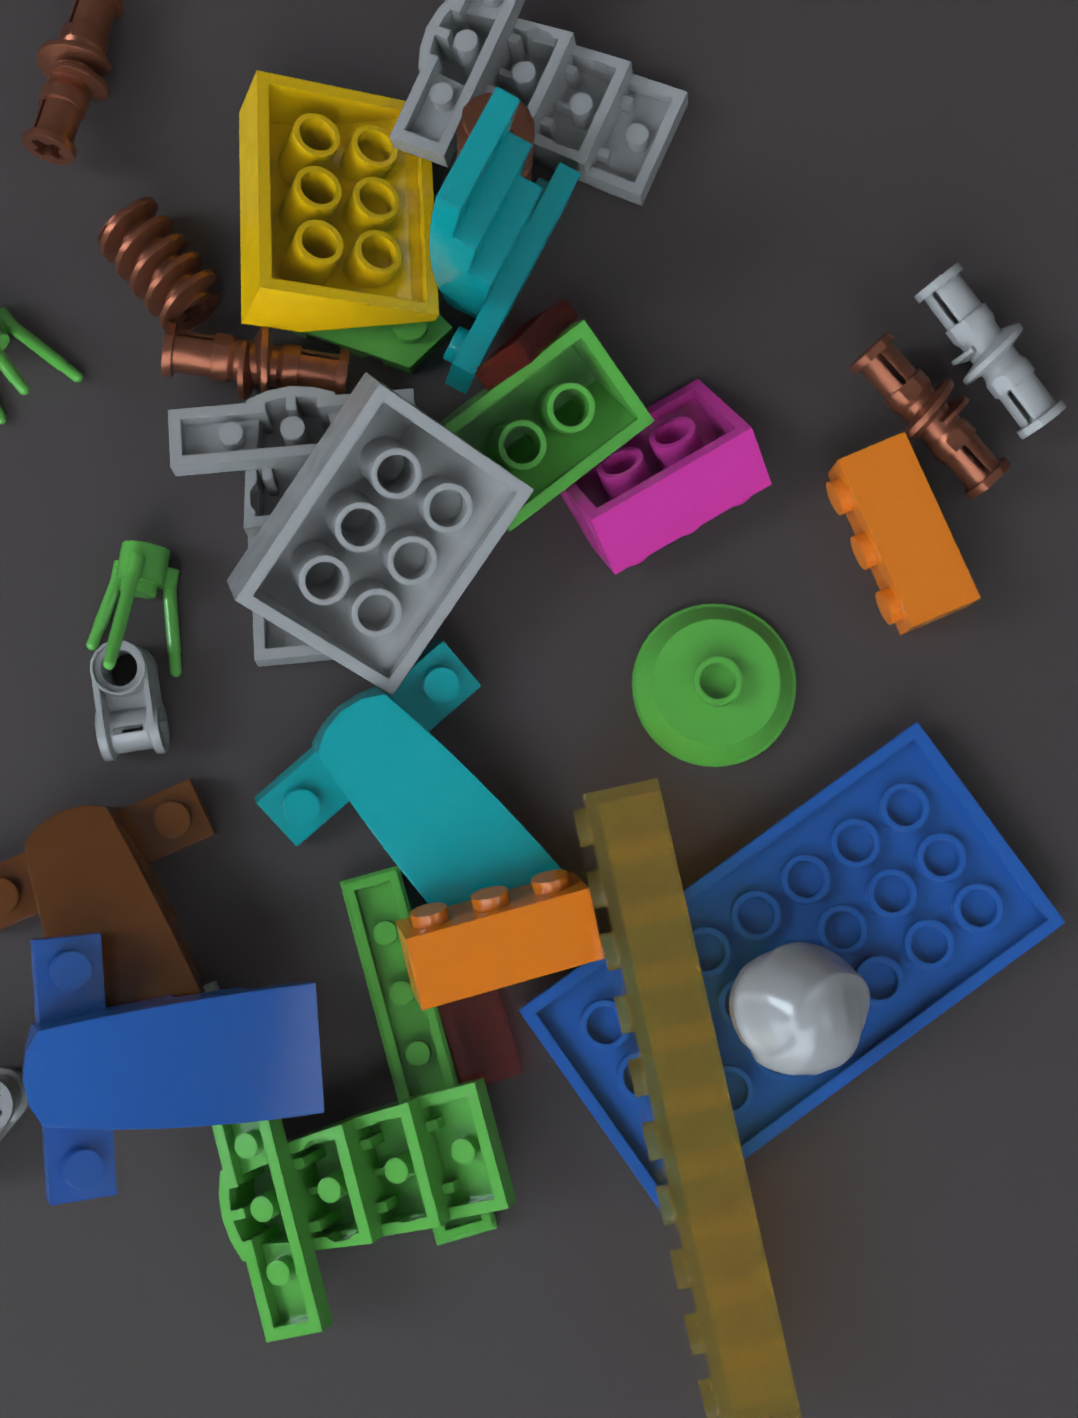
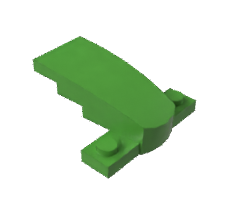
M484 1077L370 1109L289 1140L286 1139L282 1119L212 1126L223 1169L220 1171L219 1178L221 1216L232 1245L241 1260L246 1261L266 1343L323 1332L334 1323L315 1250L373 1244L383 1236L442 1227L450 1220L508 1209L517 1202Z

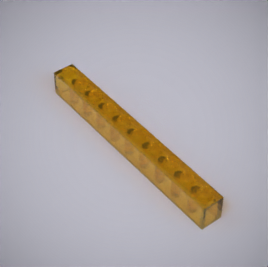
M658 778L585 793L581 796L583 808L573 810V818L580 847L592 845L597 870L586 872L594 909L605 907L611 932L600 934V940L607 971L619 969L624 989L623 995L614 996L613 998L621 1034L633 1032L638 1057L627 1059L635 1097L647 1095L652 1120L641 1123L649 1161L661 1159L666 1184L655 1186L663 1225L675 1223L681 1247L670 1250L669 1253L678 1290L690 1288L695 1313L686 1314L683 1317L692 1355L704 1353L709 1378L698 1380L706 1418H802Z

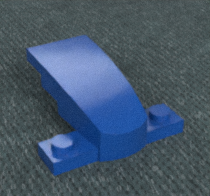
M89 932L30 939L35 1022L31 1023L24 1048L23 1083L29 1107L42 1124L46 1201L50 1206L117 1195L113 1130L213 1126L324 1113L315 982L308 980L249 989L234 987L180 997L166 995L106 1008L101 933Z

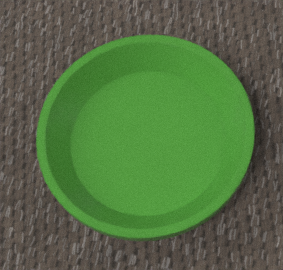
M714 603L701 604L672 614L649 634L634 664L632 697L636 713L643 728L664 751L692 765L726 767L745 762L757 756L779 737L786 727L794 707L796 674L786 645L774 629L764 620L747 610L735 606Z

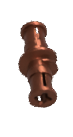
M73 0L74 4L67 24L62 26L59 39L48 40L40 45L36 55L37 66L48 81L42 86L38 101L40 105L33 126L30 129L24 130L22 136V144L25 149L39 159L57 165H70L75 161L77 148L74 145V140L80 122L86 117L89 102L105 101L110 93L107 82L101 77H106L112 68L106 57L109 46L108 37L114 20L120 18L123 14L124 0Z
M168 322L162 347L161 374L163 377L172 378L174 372L211 377V381L228 383L237 381L238 398L242 401L250 398L256 384L259 385L261 393L268 391L270 386L277 389L287 386H306L333 391L335 395L345 394L350 350L341 349L340 354L302 349L301 345L295 344L275 345L272 344L269 327L261 326L254 341L238 339L230 334L216 333V335L183 331L179 330L178 323Z
M888 330L849 366V370L854 375L860 371L885 398L883 402L890 410L900 415L908 423L904 431L909 442L921 438L928 445L930 453L939 463L943 462L967 487L963 492L969 500L975 499L1000 479L1010 468L1011 463L1005 456L998 459L975 434L977 430L969 421L958 415L970 399L962 395L946 402L954 387L953 380L947 378L933 388L930 379L920 368L916 369L892 343L895 336Z

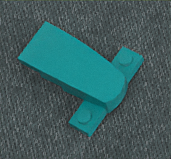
M496 86L435 198L430 225V260L437 286L449 306L476 319L470 331L461 326L458 327L443 356V359L452 363L445 384L464 394H467L498 333L511 312L570 200L581 175L578 171L560 162L549 182L539 177L536 183H533L521 176L533 144L510 132L521 99Z
M439 637L423 650L393 695L375 686L354 695L339 705L321 725L311 743L313 746L254 797L258 806L296 847L350 801L389 856L428 904L441 902L447 904V907L470 901L471 895L480 889L491 886H505L510 890L531 884V878L541 872L561 869L502 803L429 732L481 687L480 683Z

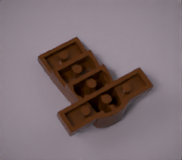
M187 779L122 809L117 806L82 805L62 810L38 825L24 842L25 852L0 862V930L39 913L45 937L89 932L101 933L106 1008L166 995L180 997L206 992L200 981L203 974L176 922L179 916L150 863L217 834L194 779Z

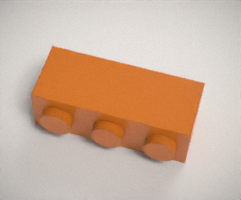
M905 431L836 461L828 472L830 481L826 482L827 494L838 515L846 514L855 534L850 539L853 553L862 569L867 570L870 568L880 589L875 593L876 602L887 624L892 625L895 623L901 636L962 610L981 598Z
M561 869L541 872L531 878V884L510 890L505 886H491L480 889L471 895L470 901L447 907V904L441 902L425 904L413 909L410 912V917L396 921L411 989L422 1011L604 959L590 889L574 872L567 873L566 870Z

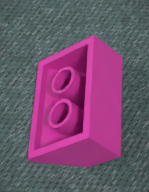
M699 379L647 407V411L654 419L653 423L560 493L592 548L615 575L630 566L643 562L657 550L682 536L693 533L702 524L732 507L745 503L751 496L772 485L752 427Z

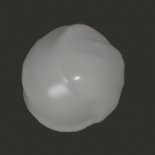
M793 942L782 945L747 963L737 975L731 987L729 1010L734 1029L741 1041L751 1050L756 1062L770 1070L787 1075H818L843 1065L855 1053L858 1047L861 1032L870 1008V991L863 977L853 970L838 954L823 946L808 942Z

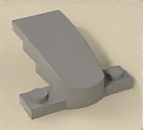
M446 0L437 9L426 27L420 46L419 75L390 134L394 148L449 167L457 149V129L462 120V108L474 97L485 93H493L496 86L521 99L520 101L531 113L535 122L533 160L556 170L561 162L581 173L578 181L642 206L687 108V91L633 74L631 61L576 45L574 32L518 18L526 0Z
M287 386L265 391L247 399L246 403L168 410L170 468L175 476L245 470L244 530L248 536L249 548L351 394L335 395L333 391L316 387ZM413 388L393 390L416 406ZM252 611L254 661L258 667L333 660Z

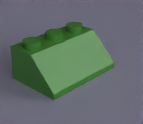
M581 320L565 326L439 423L534 489L507 528V531L510 532L653 423L654 419L585 320Z

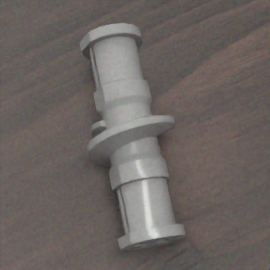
M957 262L917 293L914 298L919 304L922 301L927 303L947 330L945 334L955 346L963 351L961 355L951 361L953 366L969 361L973 364L962 382L968 386L982 377L985 380L986 388L994 399L1001 401L1020 428L1016 433L1021 439H1024L1054 419L1067 405L1062 399L1058 401L1053 399L1035 375L1034 371L1036 369L1026 357L1020 355L1013 346L1023 331L1020 322L1000 328L995 322L994 314L987 304L980 302L959 274L963 267Z

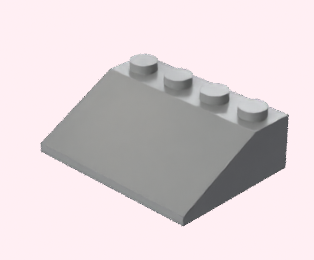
M365 372L227 579V583L235 601L393 695L534 489Z

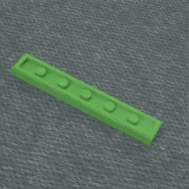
M398 866L341 881L343 897L398 1101L459 1084L439 1006L422 1011L411 989L396 926L397 920L410 917V912L412 911L402 871ZM495 1212L453 1219L442 1227L432 1229L438 1246L497 1229L498 1223Z

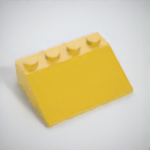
M256 70L239 111L241 324L295 332H311L436 321L439 316L438 286L432 271L429 248L430 225L434 207L432 162L394 148L390 139V134L406 101Z

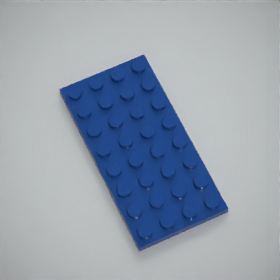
M916 722L603 947L604 959L577 966L520 1007L519 1012L662 1215L666 1218L1066 922L923 728ZM793 942L813 943L838 954L853 970L863 977L870 991V1008L855 1053L843 1065L818 1075H787L770 1070L756 1062L751 1050L741 1041L735 1031L730 1016L729 998L731 987L740 970L758 956Z

